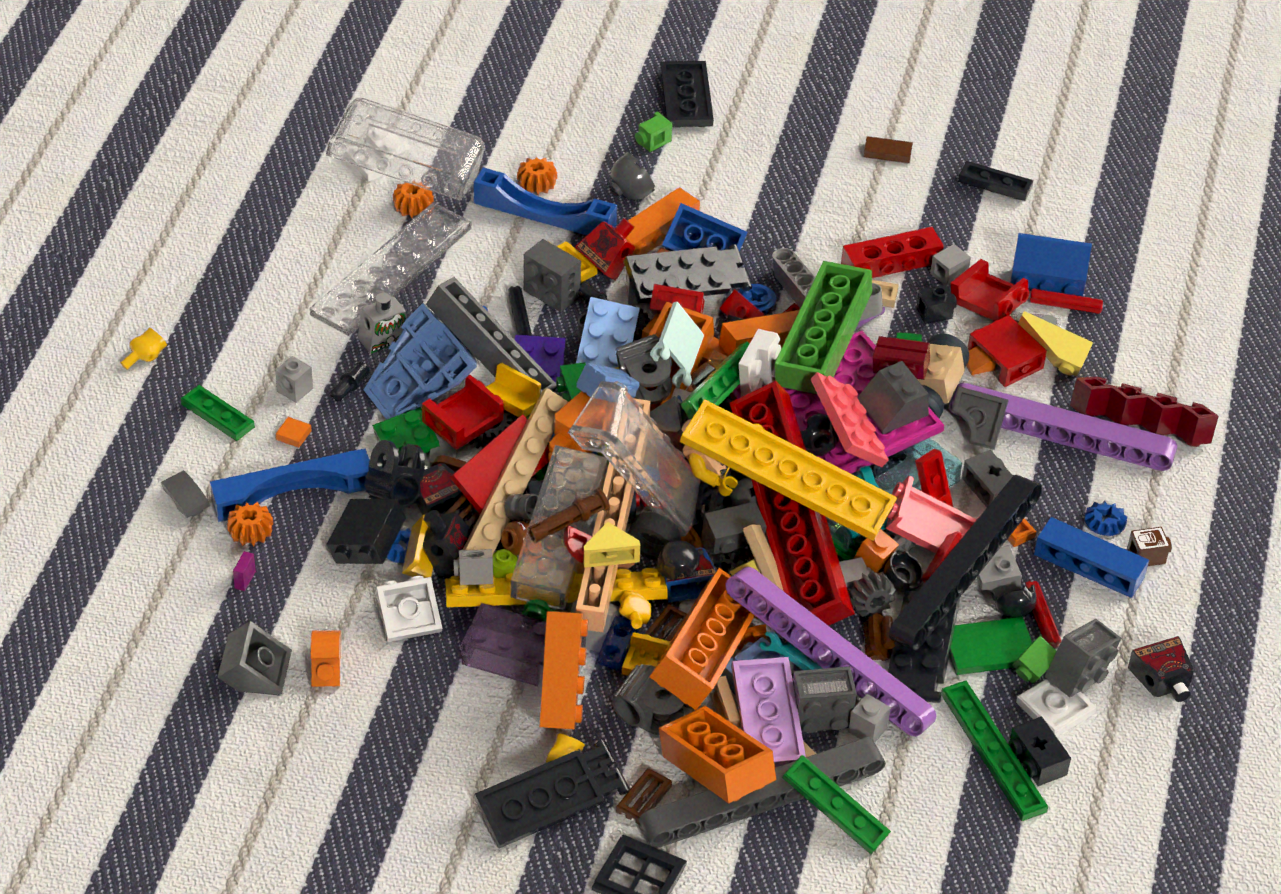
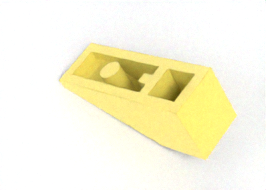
M1024 311L1018 324L1047 350L1046 358L1053 366L1059 368V371L1063 374L1077 377L1093 342Z

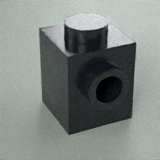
M947 284L919 289L916 308L924 324L953 319L957 300L955 295L951 294Z

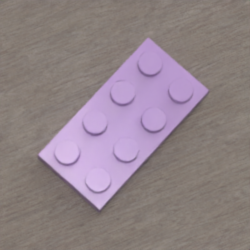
M789 657L733 661L732 673L742 730L773 750L775 766L794 762L801 755L806 757Z

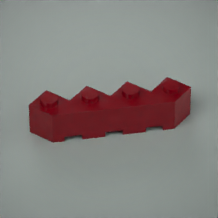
M1098 376L1076 378L1070 406L1081 414L1092 417L1106 415L1114 423L1125 426L1140 424L1149 432L1163 436L1176 434L1185 440L1187 445L1193 447L1212 443L1219 416L1203 404L1193 402L1192 406L1184 405L1177 402V397L1158 392L1156 396L1141 393L1142 388L1124 383L1121 384V387L1106 384L1107 379Z

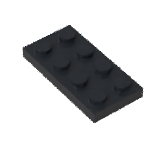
M661 61L660 70L666 119L672 123V127L713 126L714 117L706 61Z

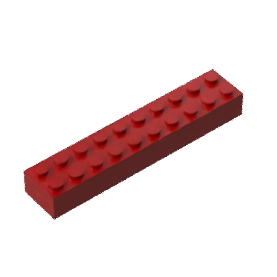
M776 380L730 402L734 415L752 424H759L764 430L806 451L790 396ZM751 479L761 515L767 526L766 533L776 561L783 591L828 626L855 614L826 516Z

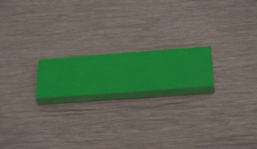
M801 755L783 775L782 778L869 854L872 855L890 834L891 831L805 756Z

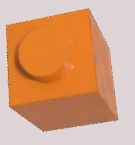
M880 529L874 541L866 538L862 542L853 559L862 557L866 567H870L871 570L878 573L884 567L890 555L896 551L899 544Z

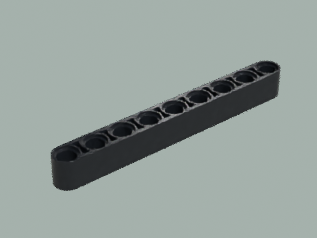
M1017 474L1008 481L895 619L889 631L890 640L913 650H918L1037 503L1042 492V485Z

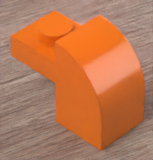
M312 630L311 687L340 686L341 630Z

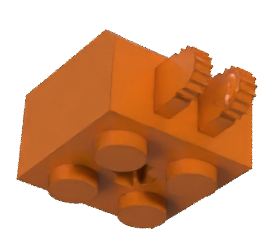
M581 391L556 412L554 437L549 442V450H551L548 454L549 462L557 465L563 461L567 465H575L577 467L582 461H587L591 453L598 447H602L609 437L610 403L594 400L587 393Z

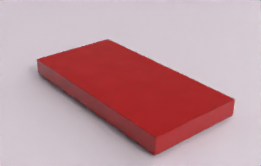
M523 414L450 476V479L479 514H481L528 421ZM548 444L532 476L549 462L548 454L551 450H549Z

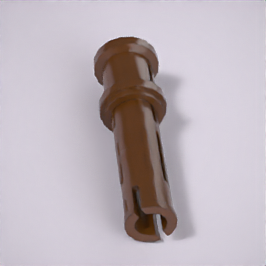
M597 488L593 494L583 499L577 498L566 509L527 527L529 536L534 543H537L578 521L586 522L590 519V516L602 510H610L608 499L604 492Z

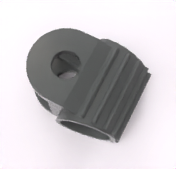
M655 334L615 349L619 369L639 382L640 386L636 392L635 399L648 400L650 404L664 401L672 390L670 378L671 357L664 360L660 356L658 361L655 362L650 356L652 348L660 339ZM658 386L657 389L652 391L646 390L644 388Z
M636 665L611 698L613 700L611 705H613V710L616 711L618 716L627 724L635 727L639 726L645 731L659 735V727L684 716L682 708L684 703L649 677L655 666ZM653 714H669V718L660 721Z

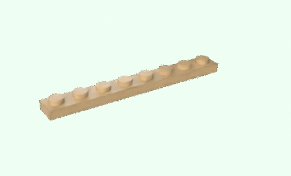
M546 388L542 391L463 550L492 549L493 555L501 539L502 532L510 521L505 513V501L511 494L523 495L554 432L555 413L568 403V401L550 389Z

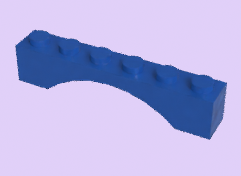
M484 167L474 181V204L583 235H588L604 221L616 228L617 205L595 198L580 203L550 201L523 189L505 173Z
M366 448L210 481L211 499L218 522L227 521L229 512L235 511L236 505L243 507L246 501L249 505H254L256 502L260 504L277 494L291 490L325 488L347 494L366 490L364 484L369 472L368 466L370 461Z

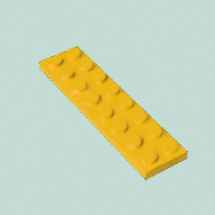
M707 400L703 401L680 439L681 443L872 541L875 540L897 497Z
M645 568L642 572H631L628 569L617 570L610 601H619L620 597L629 591L642 595L646 600L668 599V588L665 578L657 569ZM564 571L560 575L537 572L533 576L509 573L506 575V578H495L493 575V584L460 585V576H452L451 579H445L446 606L525 605L527 601L534 599L544 600L548 604L573 603L575 600H578L584 574H577L574 571Z

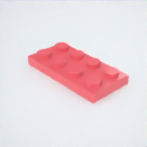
M817 372L810 380L845 452L883 467L889 461L884 452L885 447L878 440L875 434L876 429L869 422L866 416L867 411L860 404L855 388L849 384L844 385L838 382L832 376L827 377Z

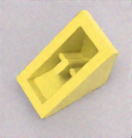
M609 522L584 545V568L640 562V541Z

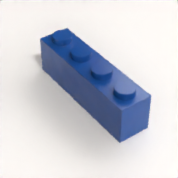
M1052 517L1037 537L1034 555L1130 598L1134 596L1144 580L1149 563L1148 559Z

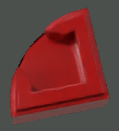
M568 526L564 530L566 548L577 561L583 564L584 545L593 536Z

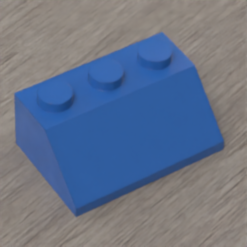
M680 203L661 247L670 251L717 247L719 251L728 250L729 246L737 245L740 251L748 232Z
M1018 233L1010 283L1015 285L1022 278L1028 279L1029 291L1040 289L1083 296L1092 243Z

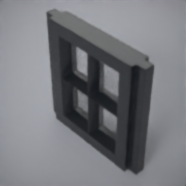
M623 834L594 880L592 891L600 894H671L687 865V861Z

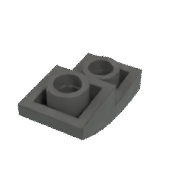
M184 470L161 482L163 490L174 500L177 509L186 518L199 515L204 509L211 506L204 493Z

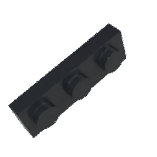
M969 161L965 162L958 178L960 183L1026 201L1034 181Z

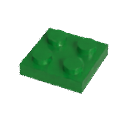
M421 407L372 425L378 441H392L399 449L398 454L402 447L408 444L420 446L423 453L440 447L439 440L434 431L422 422Z

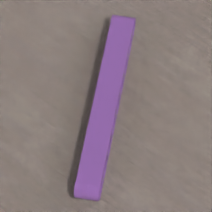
M969 383L958 384L949 403L951 411L958 386L1008 399L1009 402L1001 428L1159 471H1166L1171 468L1177 451L1176 441L1167 436Z
M745 567L726 581V590L733 599L823 669L850 666L857 695L863 698L866 694H869L890 706L889 720L910 736H919L935 722L936 712L928 702L752 567ZM843 675L833 676L841 683L843 682Z

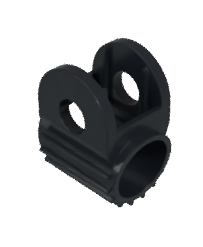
M381 440L375 445L371 453L368 466L369 472L364 484L366 487L365 492L369 494L370 499H397L402 510L406 507L410 508L413 503H416L415 501L418 499L421 490L420 483L425 468L423 450L418 445L408 444L402 447L398 454L399 449L392 441ZM410 459L413 461L412 467H408Z

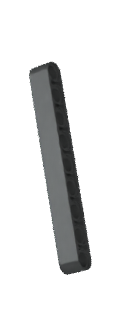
M863 738L806 757L839 787L875 775L886 765L872 738ZM796 761L776 767L775 781L765 785L762 789L755 790L741 797L737 801L727 803L712 791L707 790L646 811L639 818V823L650 846L655 848L663 847L804 799V796L782 778Z

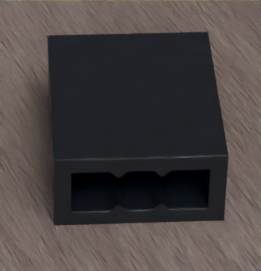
M350 499L326 544L335 563L383 564L406 516L397 499Z

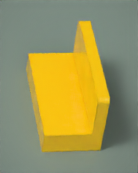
M500 363L497 365L495 381L486 386V388L503 400L504 410L517 417H520L522 414L526 417L532 413L540 397L541 383L504 363Z
M422 515L411 528L402 574L411 577L423 576L428 578L432 575L433 566L423 547L424 536L428 529L424 521L425 515Z

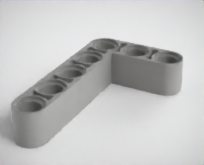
M788 248L778 249L772 255L774 276L801 309L815 277L794 251ZM872 283V294L859 321L877 316L883 311L882 288L880 285Z

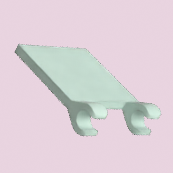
M673 302L659 342L652 348L650 356L655 362L658 361L660 356L664 360H667L670 356L673 358L680 369L673 376L672 382L677 388H680L682 382L686 387L692 383L690 373L704 334L678 302Z

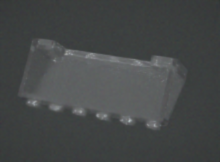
M356 98L349 104L328 143L326 156L461 201L472 188L478 176L484 153V143L476 135L365 98Z
M601 381L568 433L582 449L601 452L648 505L642 513L651 512L669 519L680 530L681 536H686L693 525L700 479L693 475L690 465L684 459V454L670 443L671 439L659 430L653 418L647 416L642 410V405L630 396L625 385L617 381L614 383Z

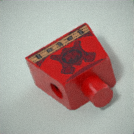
M625 218L621 220L616 228L604 221L578 243L575 248L601 272L616 281L625 267L624 259L626 256H631L635 250V246L627 239V236L635 226Z

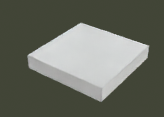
M1047 679L1017 696L1016 703L1032 719L1042 716L1056 737L1094 715L1097 708L1081 692L1068 697Z

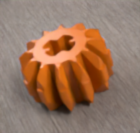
M536 156L533 160L527 158L526 162L520 163L517 180L523 189L531 193L536 192L539 195L540 192L548 193V190L554 189L556 184L557 171L553 162H547L546 158L538 159Z
M415 179L413 182L405 180L404 184H397L393 194L394 207L397 212H401L402 216L410 215L413 218V216L418 215L422 217L423 213H429L431 207H433L434 196L432 195L431 186L425 185L424 181L416 182Z
M246 501L245 506L236 505L235 511L229 512L227 530L234 542L240 541L242 546L251 543L254 547L257 541L264 543L266 537L271 536L273 517L269 513L267 506L260 507L258 502L254 505H249Z

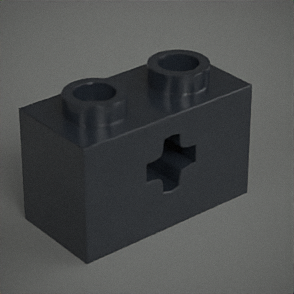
M1042 716L1012 727L1008 745L1023 764V768L1028 776L1032 777L1037 786L1068 775L1071 757Z

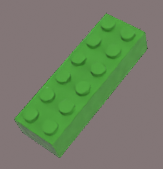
M828 261L822 262L774 364L775 380L782 387L817 394L810 380L817 372L834 378L872 294V270Z

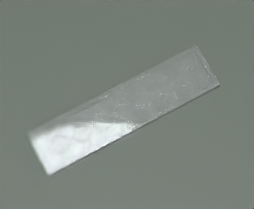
M435 202L431 203L309 308L310 315L350 336L359 328L362 309L367 305L375 303L377 294L388 293L390 296L398 294L472 229V221Z

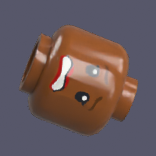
M526 520L508 523L501 535L503 547L515 556H523L539 549L542 540L534 543L527 530V527L536 523Z

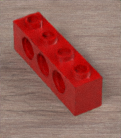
M928 227L843 245L841 264L872 270V278L931 266L933 255L941 252L944 245L934 228Z

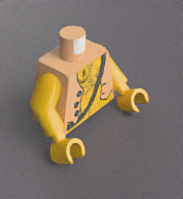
M692 419L684 423V425L682 426L683 432L685 431V429L687 428ZM754 424V425H756V426H758V427H760V428L763 429V427H762L761 425H759V424ZM687 445L684 446L683 454L689 461L693 475L713 487L717 485L721 495L729 496L733 491L731 488H735L738 484L734 477H726L730 467Z

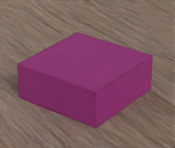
M244 551L233 569L235 589L245 591L256 572L253 553Z

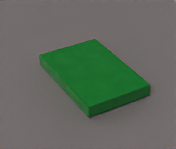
M1023 617L955 625L950 657L956 675L1015 668L1012 664L1032 644Z

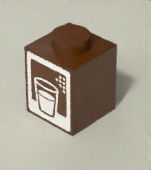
M1162 527L1132 530L1127 550L1148 559V566L1166 564L1168 554L1172 550L1170 538L1166 537Z

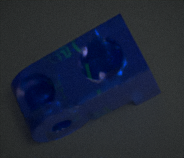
M615 615L599 653V665L617 671L622 670L630 648L631 635L633 632L639 633V629L632 627L631 620ZM620 626L627 627L630 632L620 629Z

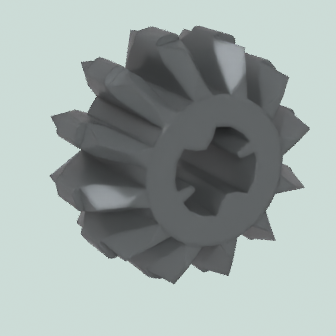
M872 570L868 576L862 573L860 580H853L854 586L849 588L848 591L852 606L862 617H869L874 613L882 615L884 609H891L889 603L896 600L894 597L896 590L886 575Z

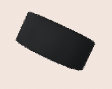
M651 512L636 515L628 531L629 535L640 541V554L653 560H657L661 548L666 543L680 541L681 539L680 530L672 521ZM649 534H652V535L658 537L659 539H656V538L650 536Z

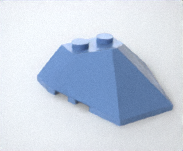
M424 303L405 320L401 327L403 331L396 343L392 341L388 348L391 351L384 363H379L364 388L365 393L386 420L421 407L422 403L426 400H433L458 386L477 367V361Z

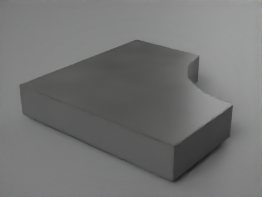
M958 386L951 411L962 417L968 424L970 444L995 450L1009 400Z

